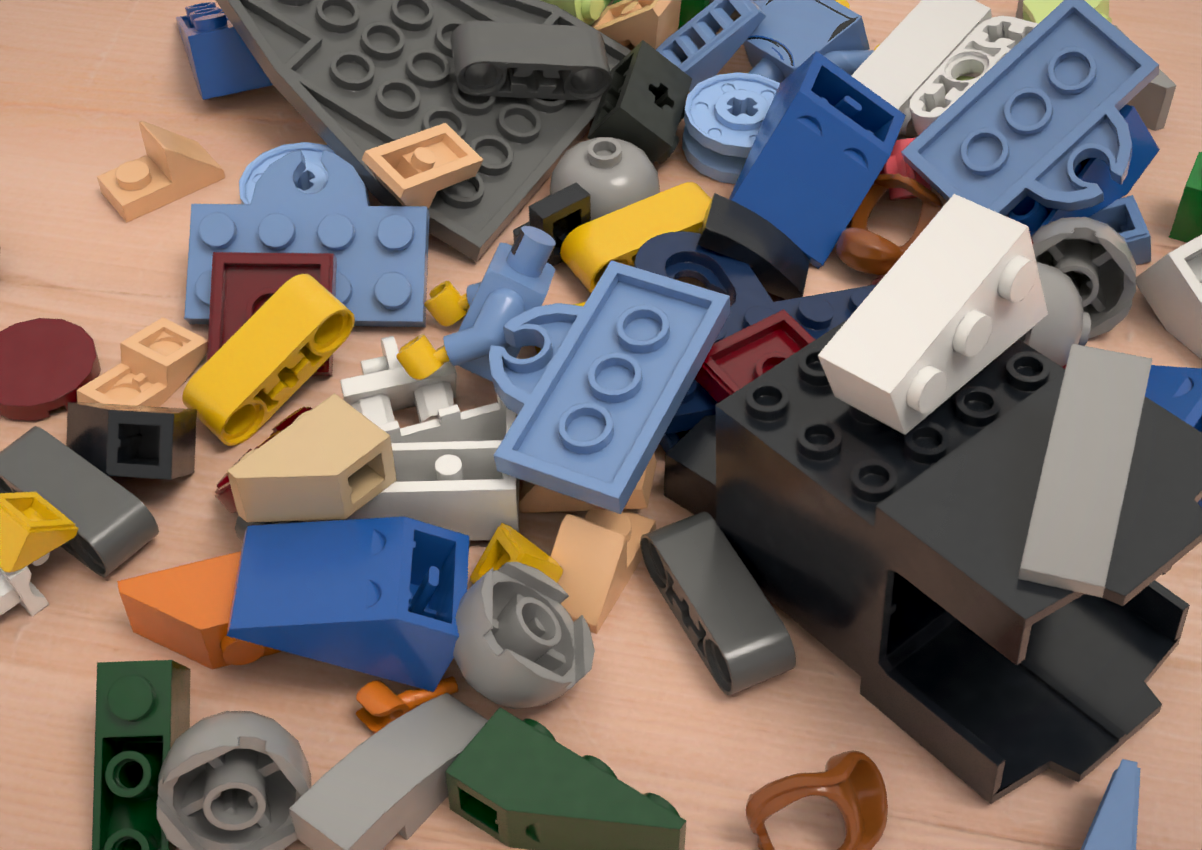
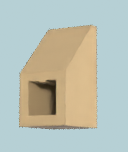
M335 393L312 410L299 415L290 426L259 448L246 453L237 464L227 470L237 513L246 522L346 520L397 481L390 435Z

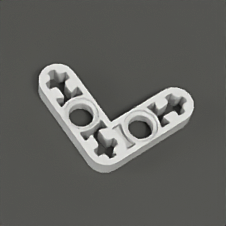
M998 16L987 19L979 24L910 99L909 107L916 133L920 135L1032 31L1038 23L1010 16ZM981 73L980 76L970 80H956V78L965 74Z

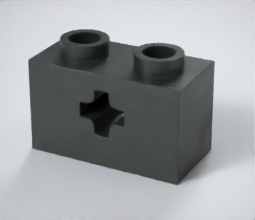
M642 40L610 71L612 84L602 94L587 138L612 137L631 142L645 152L652 164L655 161L661 164L671 156L679 143V137L676 135L679 123L684 118L686 98L692 78Z

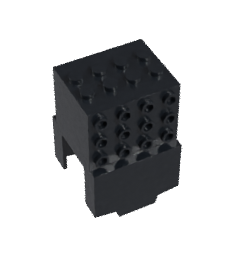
M847 320L716 404V524L720 527L764 595L861 676L860 694L987 802L990 804L994 803L1047 769L1080 782L1160 712L1162 703L1146 683L1179 645L1190 605L1155 581V579L1161 574H1166L1171 570L1172 565L1202 542V508L1197 503L1202 499V432L1147 397L1144 398L1105 589L1101 598L1018 579L1044 459L1066 370L1018 339L906 435L834 396L818 354Z

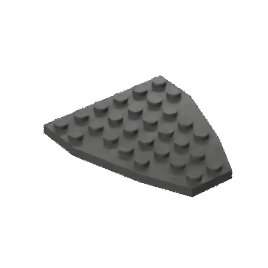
M216 0L275 88L336 155L353 165L367 189L381 204L385 206H403L376 179L362 161L366 150L446 123L484 159L475 177L437 191L428 209L430 213L429 233L475 262L478 261L551 176L564 153L578 144L587 134L602 97L600 96L592 100L474 96L464 93L458 87L450 37L455 28L465 22L480 20L591 27L558 6L544 1ZM601 33L611 71L631 50Z

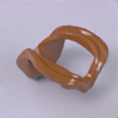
M900 173L879 174L852 217L850 228L842 231L836 245L837 257L857 271L873 275L887 274L942 209L943 203L934 192L910 177H904ZM889 188H904L922 201L917 227L909 241L902 246H897L882 236L869 231L867 227L868 218L873 208Z
M854 750L829 758L825 765V772L797 773L770 782L753 794L751 793L746 804V818L752 833L758 835L759 850H775L767 833L765 821L789 804L807 796H822L829 799L838 807L843 815L846 838L837 850H872L883 835L888 815L886 787L878 767L863 752Z

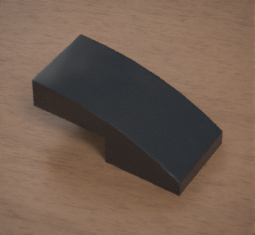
M714 193L706 210L697 245L749 264L765 290L771 294L787 300L803 297L810 260L801 249L782 231L755 212Z

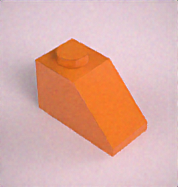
M241 551L117 581L119 593L134 633L212 670L229 665H246L258 660L260 657L281 652L277 649L226 636Z

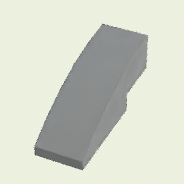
M1078 344L1071 345L1018 579L1103 597L1152 358Z
M445 693L417 706L390 722L325 773L289 808L297 839L312 850H383L397 833L408 840L448 797L446 769L488 720L449 693Z

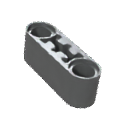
M475 20L459 25L450 37L457 85L460 90L469 95L592 100L602 96L612 84L603 36L598 30L591 27Z
M34 426L0 452V493L37 492L74 522L75 526L79 528L76 536L61 545V547L96 574L107 577L158 535L159 528L153 515L134 494L44 429Z
M705 511L641 536V551L652 580L714 680L725 694L733 695L795 668V650L785 625L709 513Z

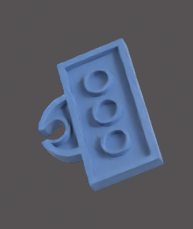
M1064 0L901 151L903 159L947 202L953 194H956L1004 216L1026 196L1047 208L1073 211L1093 207L1104 201V193L1097 183L1084 182L1079 179L1074 173L1075 168L1081 161L1087 158L1101 159L1108 165L1111 179L1122 185L1128 174L1132 157V141L1128 123L1119 111L1159 75V64L1086 1Z
M301 150L290 152L267 167L255 184L250 204H191L184 319L189 324H209L213 252L334 253L337 258L335 297L354 314V326L426 327V307L424 303L427 301L429 210L427 206H370L368 190L353 165L335 153L323 150L321 163L328 173V181L325 187L317 193H303L298 190V180L306 169L305 157Z
M611 260L584 306L555 303L533 307L510 319L503 326L506 343L515 348L536 346L542 350L533 357L517 359L510 356L502 346L491 345L489 362L495 392L509 410L518 414L493 455L497 471L621 514L730 314V296Z

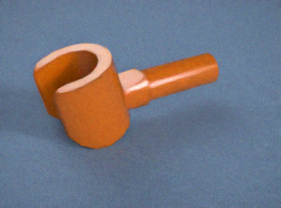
M450 676L440 680L434 692L417 688L415 690L409 689L396 695L382 681L374 680L358 691L356 700L363 708L356 712V716L373 733H377L390 722L417 706L445 693L450 695L457 693L458 684L455 678Z

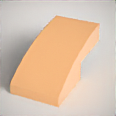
M162 317L120 343L121 363L77 389V402L160 407L187 380L208 352V339Z

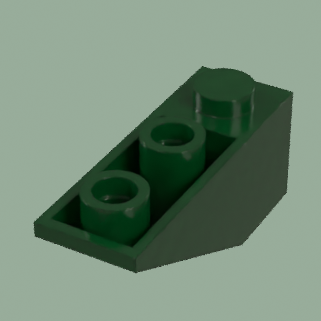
M173 660L97 662L92 850L176 849V846L167 839L157 820L159 773L164 759L175 740L190 728L191 669Z
M499 707L445 771L450 810L510 848L528 850H685L686 820L680 817L677 810L667 800L654 793H645L643 795L617 779L613 770L600 759L591 755L579 756L558 743L552 733L539 722L528 718L522 721Z

